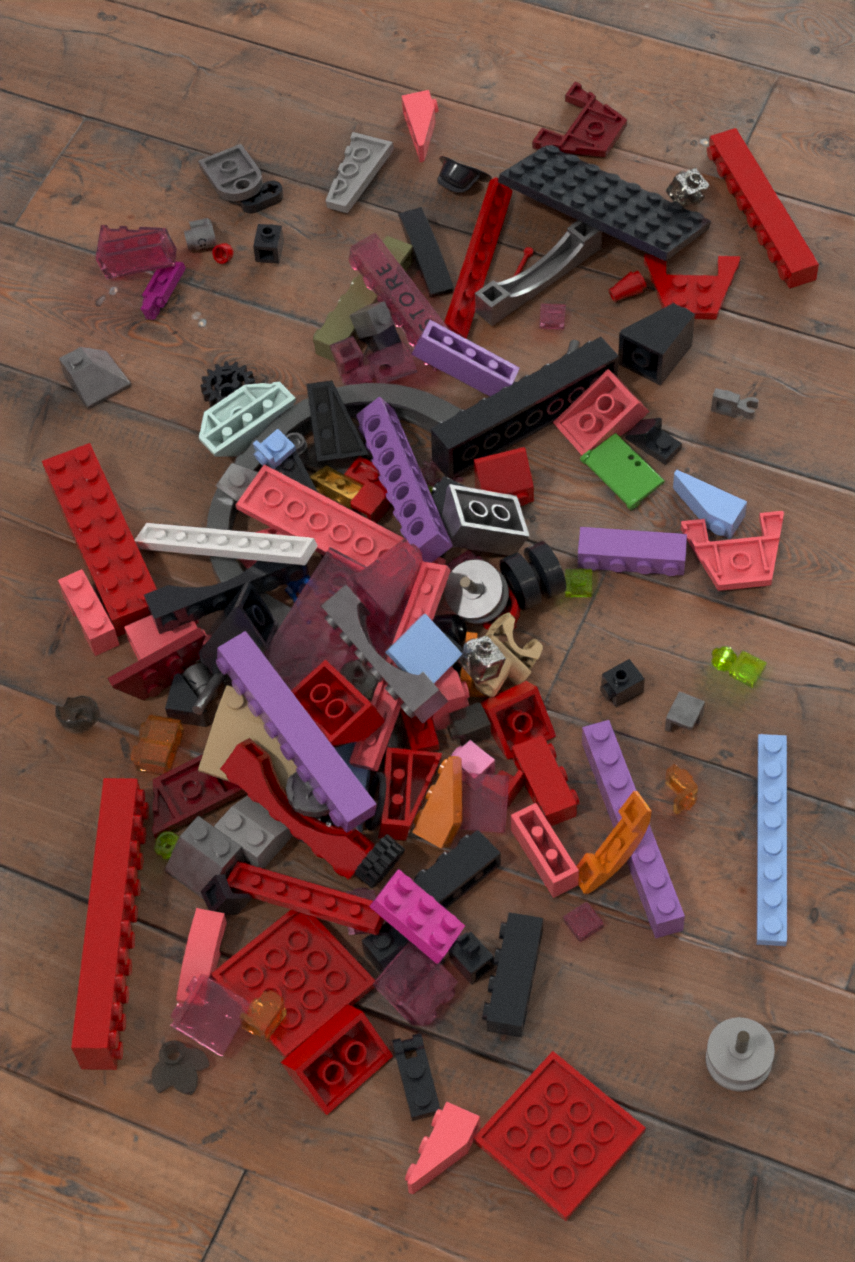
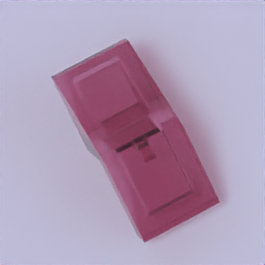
M353 336L330 345L344 386L373 383L364 367L363 353Z

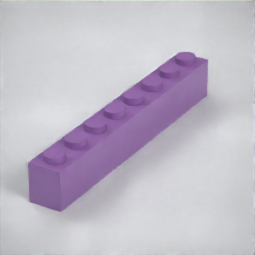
M245 631L217 648L216 660L219 670L224 675L228 674L230 676L234 690L239 696L244 695L247 699L251 713L255 717L259 716L265 723L264 729L269 737L272 739L276 738L281 745L280 750L288 761L292 759L297 766L296 771L301 780L305 783L308 781L314 789L313 794L316 800L321 805L325 804L330 810L329 815L337 827L342 826L347 833L374 816L376 810L375 801L248 633Z
M607 720L582 727V745L612 825L615 828L622 819L618 812L632 792L636 791L610 721ZM649 825L640 844L626 862L656 939L683 931L685 915Z

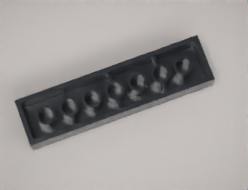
M600 336L593 341L586 342L575 351L566 353L562 358L553 363L544 365L540 370L522 377L518 382L503 387L496 394L481 399L472 407L459 411L450 419L437 423L431 428L432 461L447 478L453 479L473 468L475 459L498 454L551 425L607 369L618 376L619 355Z

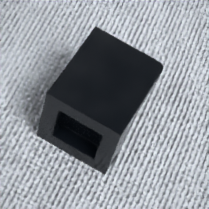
M215 875L200 891L209 911L220 912L225 915H238L252 900L249 893L233 894L225 875Z

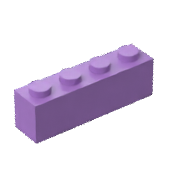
M429 320L411 354L488 396L496 394L503 387L512 385L519 370V367L432 320Z
M580 527L578 568L586 570H611L613 572L629 571L640 574L657 573L667 576L684 575L687 534Z

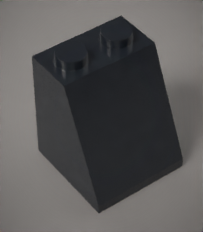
M672 303L622 329L619 332L618 365L661 386L692 346L695 314L687 308Z
M251 581L246 582L211 626L198 653L202 664L208 667L213 675L221 672L216 664L217 648L246 631L260 651L265 652L268 650L279 623Z

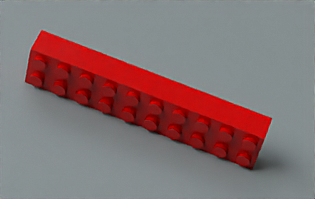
M103 778L71 1049L80 1068L86 1070H117V1061L122 1060L123 1042H120V1034L125 1032L126 1014H123V1006L129 1002V986H126L127 976L132 974V959H129V951L135 947V933L132 932V924L137 923L138 906L135 905V896H140L141 881L137 878L138 870H143L144 864L143 853H140L141 844L146 843V828L143 827L144 819L149 817V803L145 802V790L140 789L138 779Z

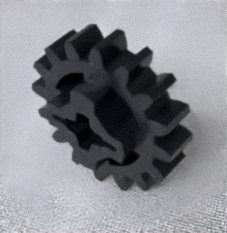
M225 361L223 367L215 364L214 371L207 369L208 376H202L203 384L200 386L204 401H209L210 407L242 387V382L245 383L244 385L256 383L253 372L247 371L246 365L239 368L238 362L235 361L232 366H229L228 361Z

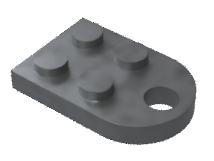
M242 144L198 161L201 171L217 194L225 200L242 201L256 195L263 186L261 171Z

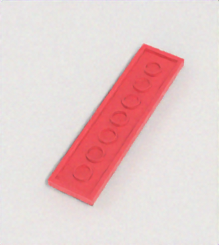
M263 465L236 503L237 510L284 535L314 538L318 545L315 549L316 552L409 600L422 562L424 561L420 558L416 560L410 554L407 548L409 543L405 538L278 471ZM438 557L432 563L446 565V560Z

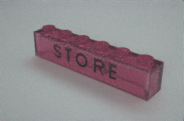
M376 233L351 246L349 254L351 267L355 271H359L366 287L370 290L372 289L377 295L378 302L385 301L395 325L403 329L411 346L414 347L429 320L449 330ZM430 365L434 371L439 370L436 367Z

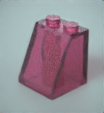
M405 538L354 577L353 593L371 613L369 617L387 637L392 634L410 598L422 565L421 551L415 544L412 543L410 545Z

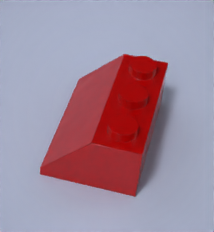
M326 659L291 690L332 746L365 741L385 722L373 704Z
M346 1004L280 1063L295 1084L325 1115H328L391 1059L393 1055L363 1011Z

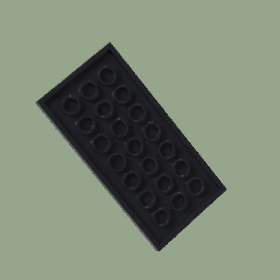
M553 145L542 147L499 174L498 183L664 261L706 232L711 224V220L705 218L701 213L687 210L677 202H670L662 198L658 193L648 192L636 183L622 180L617 174L607 173L601 170L599 166L583 162L579 157L566 154Z

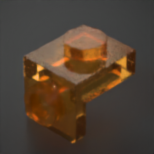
M674 763L666 770L665 784L678 795L674 799L673 811L679 814L684 809L686 811L689 810L697 802L698 785L687 770H681Z

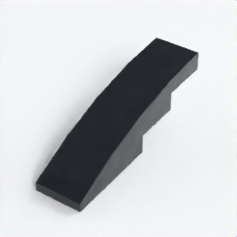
M422 207L398 213L407 243L413 245V257L420 276L424 279L429 297L453 291L454 286Z

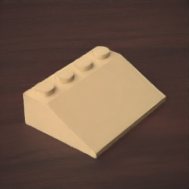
M227 685L218 706L198 771L229 781L226 774L220 768L235 747L248 738L252 739L271 756L274 770L285 791L288 778L296 772L297 766L292 759L288 761L280 750L281 745L277 739L269 737L264 729L265 723L259 716L255 717L251 713L248 701L244 695L239 696L233 687Z

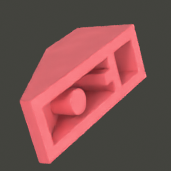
M429 90L402 95L403 115L420 162L425 161L435 126V113L438 112L437 101L435 98H431Z

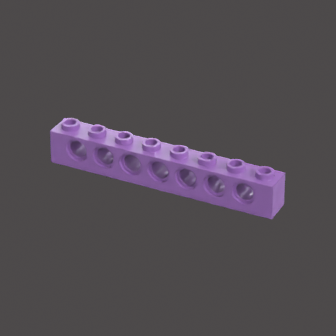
M378 397L356 415L360 424L358 429L366 438L365 446L373 455L372 463L380 472L379 480L387 489L386 497L394 506L393 514L395 518L401 523L402 528L400 531L409 543L408 551L416 560L420 558L424 562L432 563L453 547L395 409L381 397Z

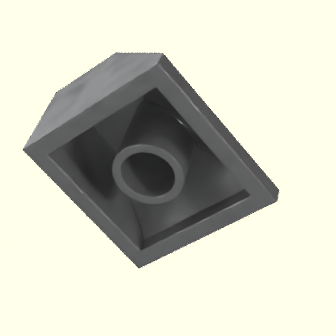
M79 347L59 358L65 379L88 409L132 386L107 351Z

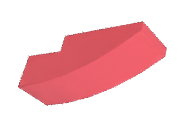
M196 908L182 963L176 997L177 1002L202 1007L206 1006L213 982L211 973L217 968L221 954L219 949L227 925L224 913Z

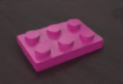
M399 869L369 906L436 964L444 958L465 927L453 914L447 911Z

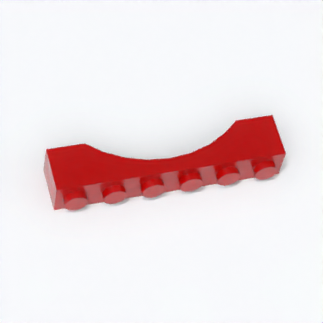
M248 738L239 743L220 768L231 783L239 785L247 792L248 797L252 801L260 803L267 809L273 819L282 822L290 829L291 834L295 838L303 840L310 846L312 852L332 865L338 875L346 877L348 880L355 876L354 872L358 865L362 863L361 861L368 855L369 851L374 848L375 845L357 829H352L346 833L343 828L328 825L313 817L304 816L296 812L288 802L286 791L274 770L271 756L252 739Z

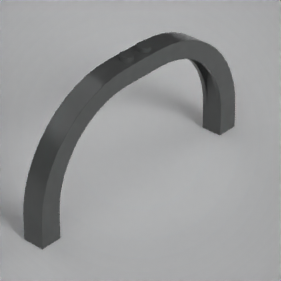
M363 383L336 388L350 418L357 417L356 415L375 399L381 397L395 409L399 420L417 425L429 432L437 423L450 419L462 410L433 394L402 385ZM308 398L278 416L259 436L252 440L250 447L236 458L234 464L259 472L263 465L254 456L255 449L253 443L256 440L261 444L277 429L285 436L290 433H299L305 436L312 432ZM217 488L210 505L207 528L232 531L239 511L236 509L237 501L219 488ZM210 556L217 583L228 581L243 573L235 558ZM265 592L259 594L279 623L273 639L280 636L285 630L297 627L295 610Z

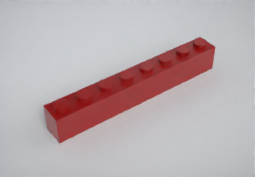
M737 128L711 135L709 147H707L708 158L714 161L719 176L723 177L726 181L727 189L736 198L739 210L745 213L749 227L754 228L759 244L761 246L764 245L770 262L774 263L778 269L780 279L786 282L789 289L815 281L817 279L819 263Z

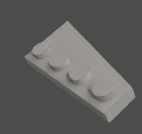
M352 132L350 146L346 147L344 153L345 159L339 165V174L333 180L326 198L327 208L348 213L393 152V142Z

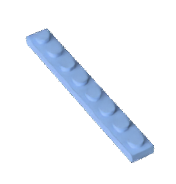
M758 734L757 945L786 946L787 735Z

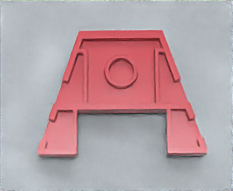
M783 511L759 514L762 532L760 537L709 542L705 519L681 521L682 533L687 534L688 543L718 591L771 585L784 517Z

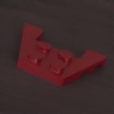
M575 81L565 94V102L581 107L583 110L564 136L541 128L532 141V148L539 150L546 145H553L564 153L606 157L627 127V119L609 105L600 103L596 100V95L592 92L587 93L582 89V85Z

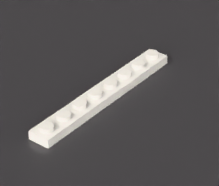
M146 523L135 539L138 549L306 565L318 546L315 539L309 537Z

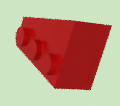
M386 748L382 769L386 778V798L379 822L378 838H384L388 834L394 840H407L414 824V819L420 811L438 770L442 753Z

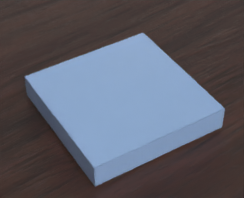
M426 614L421 615L385 652L402 671L415 675H420L424 672L433 683L462 655L457 647Z

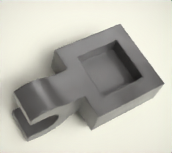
M716 388L712 396L711 411L736 418V415L739 414L747 419H753L755 410L748 407L757 409L759 400L754 397L740 400L739 394Z

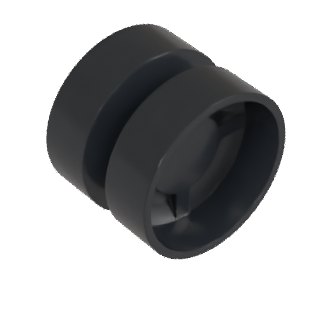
M539 541L525 548L524 557L516 552L499 561L500 573L506 579L522 611L540 604L542 601L541 594L546 599H551L566 591V580L561 565L552 549L544 541Z

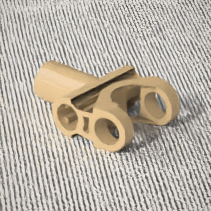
M510 613L499 617L488 628L489 630L485 637L477 645V649L489 660L476 679L475 687L479 692L489 697L496 696L507 677L515 685L522 683L530 675V670L535 661L539 659L543 649V645L537 639L529 641L522 649L516 645L513 639L515 618ZM506 634L508 641L501 643L499 635Z

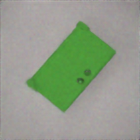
M617 433L613 434L594 450H588L580 458V461L586 464L631 511L640 505V501L665 483Z

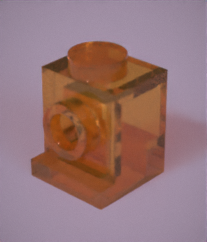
M264 991L259 999L255 998L251 1002L247 1010L248 1014L242 1012L239 1019L243 1029L267 1043L287 1014L284 1000L273 991L268 993Z

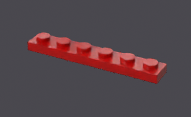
M237 861L227 879L234 893H249L251 898L370 934L378 935L385 919L369 907L373 902L371 900Z

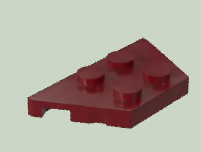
M199 627L107 679L114 689L143 701L149 697H155L162 690L172 685L175 674L179 672L182 676L187 668L195 665L206 636Z
M202 754L153 779V835L157 839L247 792L239 785L199 772Z

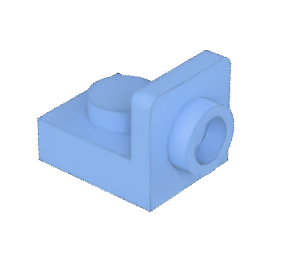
M279 429L275 430L261 444L257 440L253 443L255 458L260 464H267L272 469H275L296 451L295 445Z

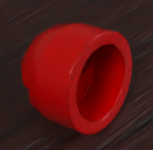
M221 243L213 248L212 255L217 263L224 264L233 258L234 250L231 245Z

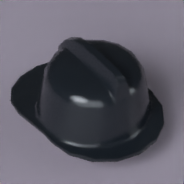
M440 156L439 158L443 166L437 182L452 192H465L476 181L489 182L492 179L489 174L474 167L458 163L445 156Z

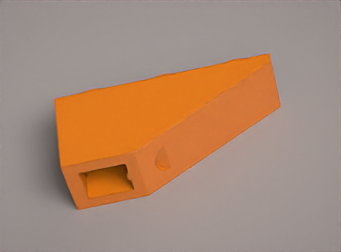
M449 756L448 759L441 763L438 770L440 776L436 784H433L426 794L428 801L424 809H421L414 819L416 826L412 833L441 849L451 847L462 824V758L459 756Z

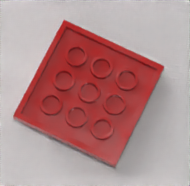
M289 910L211 973L212 979L284 1059L346 1004L353 1006L377 986L375 979L316 917L294 910Z
M552 1051L473 1137V1142L564 1221H567L645 1133L646 1127Z

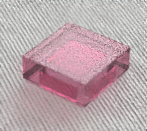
M541 303L539 328L564 329L566 305Z
M587 901L563 916L564 923L579 942H582L604 927V923Z

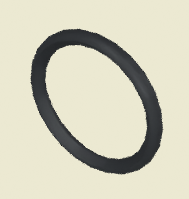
M377 772L374 775L368 794L374 799L378 781H380L379 799L373 822L371 818L365 821L366 828L369 831H374L377 828L384 809L386 778L383 772Z

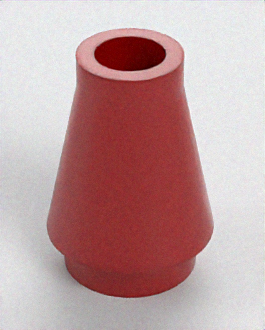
M630 271L612 288L608 289L612 300L617 302L621 299L643 293V289L647 288V285L639 271Z

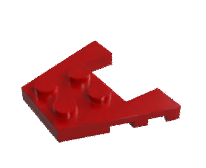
M644 254V265L648 268L651 282L654 283L662 309L674 303L694 313L695 319L716 320L725 301L727 291L734 280L736 270L740 266V256H718V276L667 275L666 261L651 254Z

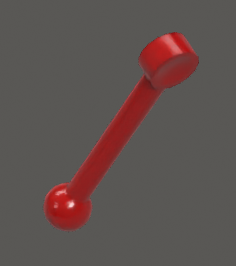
M531 247L524 249V257L514 276L521 273L527 259L533 256V249Z

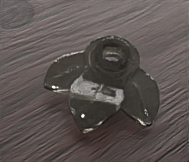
M176 1040L169 1041L160 1048V1061L152 1070V1083L158 1093L164 1092L173 1085L180 1093L192 1095L198 1086L197 1072L205 1070L210 1066L208 1058L198 1048H187L185 1044ZM172 1053L179 1054L176 1060L169 1059Z

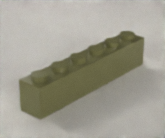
M386 236L383 242L376 246L373 256L364 263L361 273L358 277L353 278L349 290L346 294L341 295L334 311L328 313L324 325L314 333L315 354L342 365L360 339L349 316L366 305L382 301L386 302L393 290L388 288L385 281L388 278L394 280L397 274L395 283L398 284L414 262L413 245ZM389 263V265L392 267V270L388 271L382 276H379V274L375 270L378 269L379 272L382 273L384 271L380 267L383 266L384 269L387 270L389 269V267L386 264ZM388 281V284L391 287H393L394 284L391 281Z

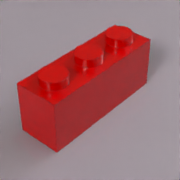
M541 735L512 746V760L517 771L524 772V785L533 804L536 803L550 826L576 817L577 805L580 803L574 789L570 790L566 783L568 782V777L564 767H558L555 760L557 755L552 743L547 744L544 736Z

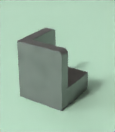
M679 691L666 717L665 730L671 732L674 724L692 730L695 723L699 724L703 717L705 701Z

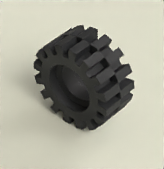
M388 834L385 835L361 861L362 863L358 865L354 874L373 889L399 861L400 857L404 854L405 848Z

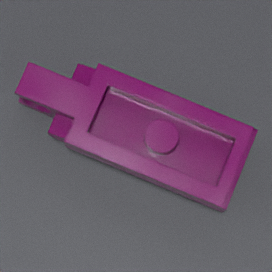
M161 261L142 294L144 299L140 310L143 312L145 319L154 320L160 313V307L163 308L186 269L183 262Z

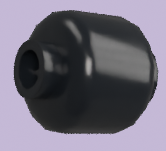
M457 614L434 616L433 622L462 646L468 632L465 619H461Z

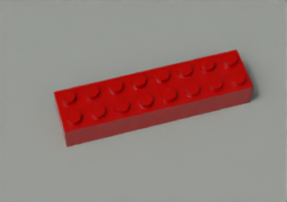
M88 443L42 461L47 480L93 585L118 637L126 634L125 626L151 615L144 594L157 589L91 444Z

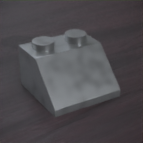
M198 816L180 835L166 865L165 872L203 899L200 891L215 875H225L226 879H228L237 861L244 863L245 859L242 847Z

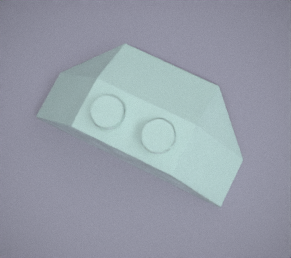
M281 382L243 385L204 412L199 440L215 457L238 456L250 447L252 440L259 436L278 416L291 408L296 402V398Z

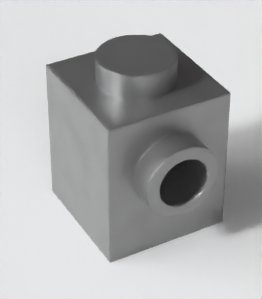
M385 301L366 305L349 316L359 338L377 335L395 324Z

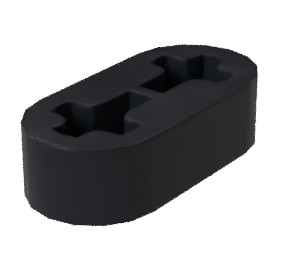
M277 181L263 183L261 190L256 195L240 201L241 209L245 213L253 214L278 204L283 199L282 185Z

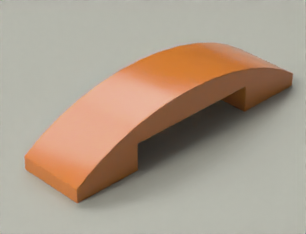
M633 791L618 812L622 819L596 853H586L576 866L579 870L578 885L584 894L591 893L612 877L630 858L643 839L650 823L652 811L638 791Z

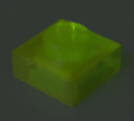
M565 569V597H592V569Z
M742 650L729 670V676L753 688L766 669L767 662Z

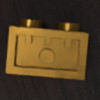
M328 466L323 467L310 476L319 494L350 510L353 508L350 504L351 500L363 487L362 484Z

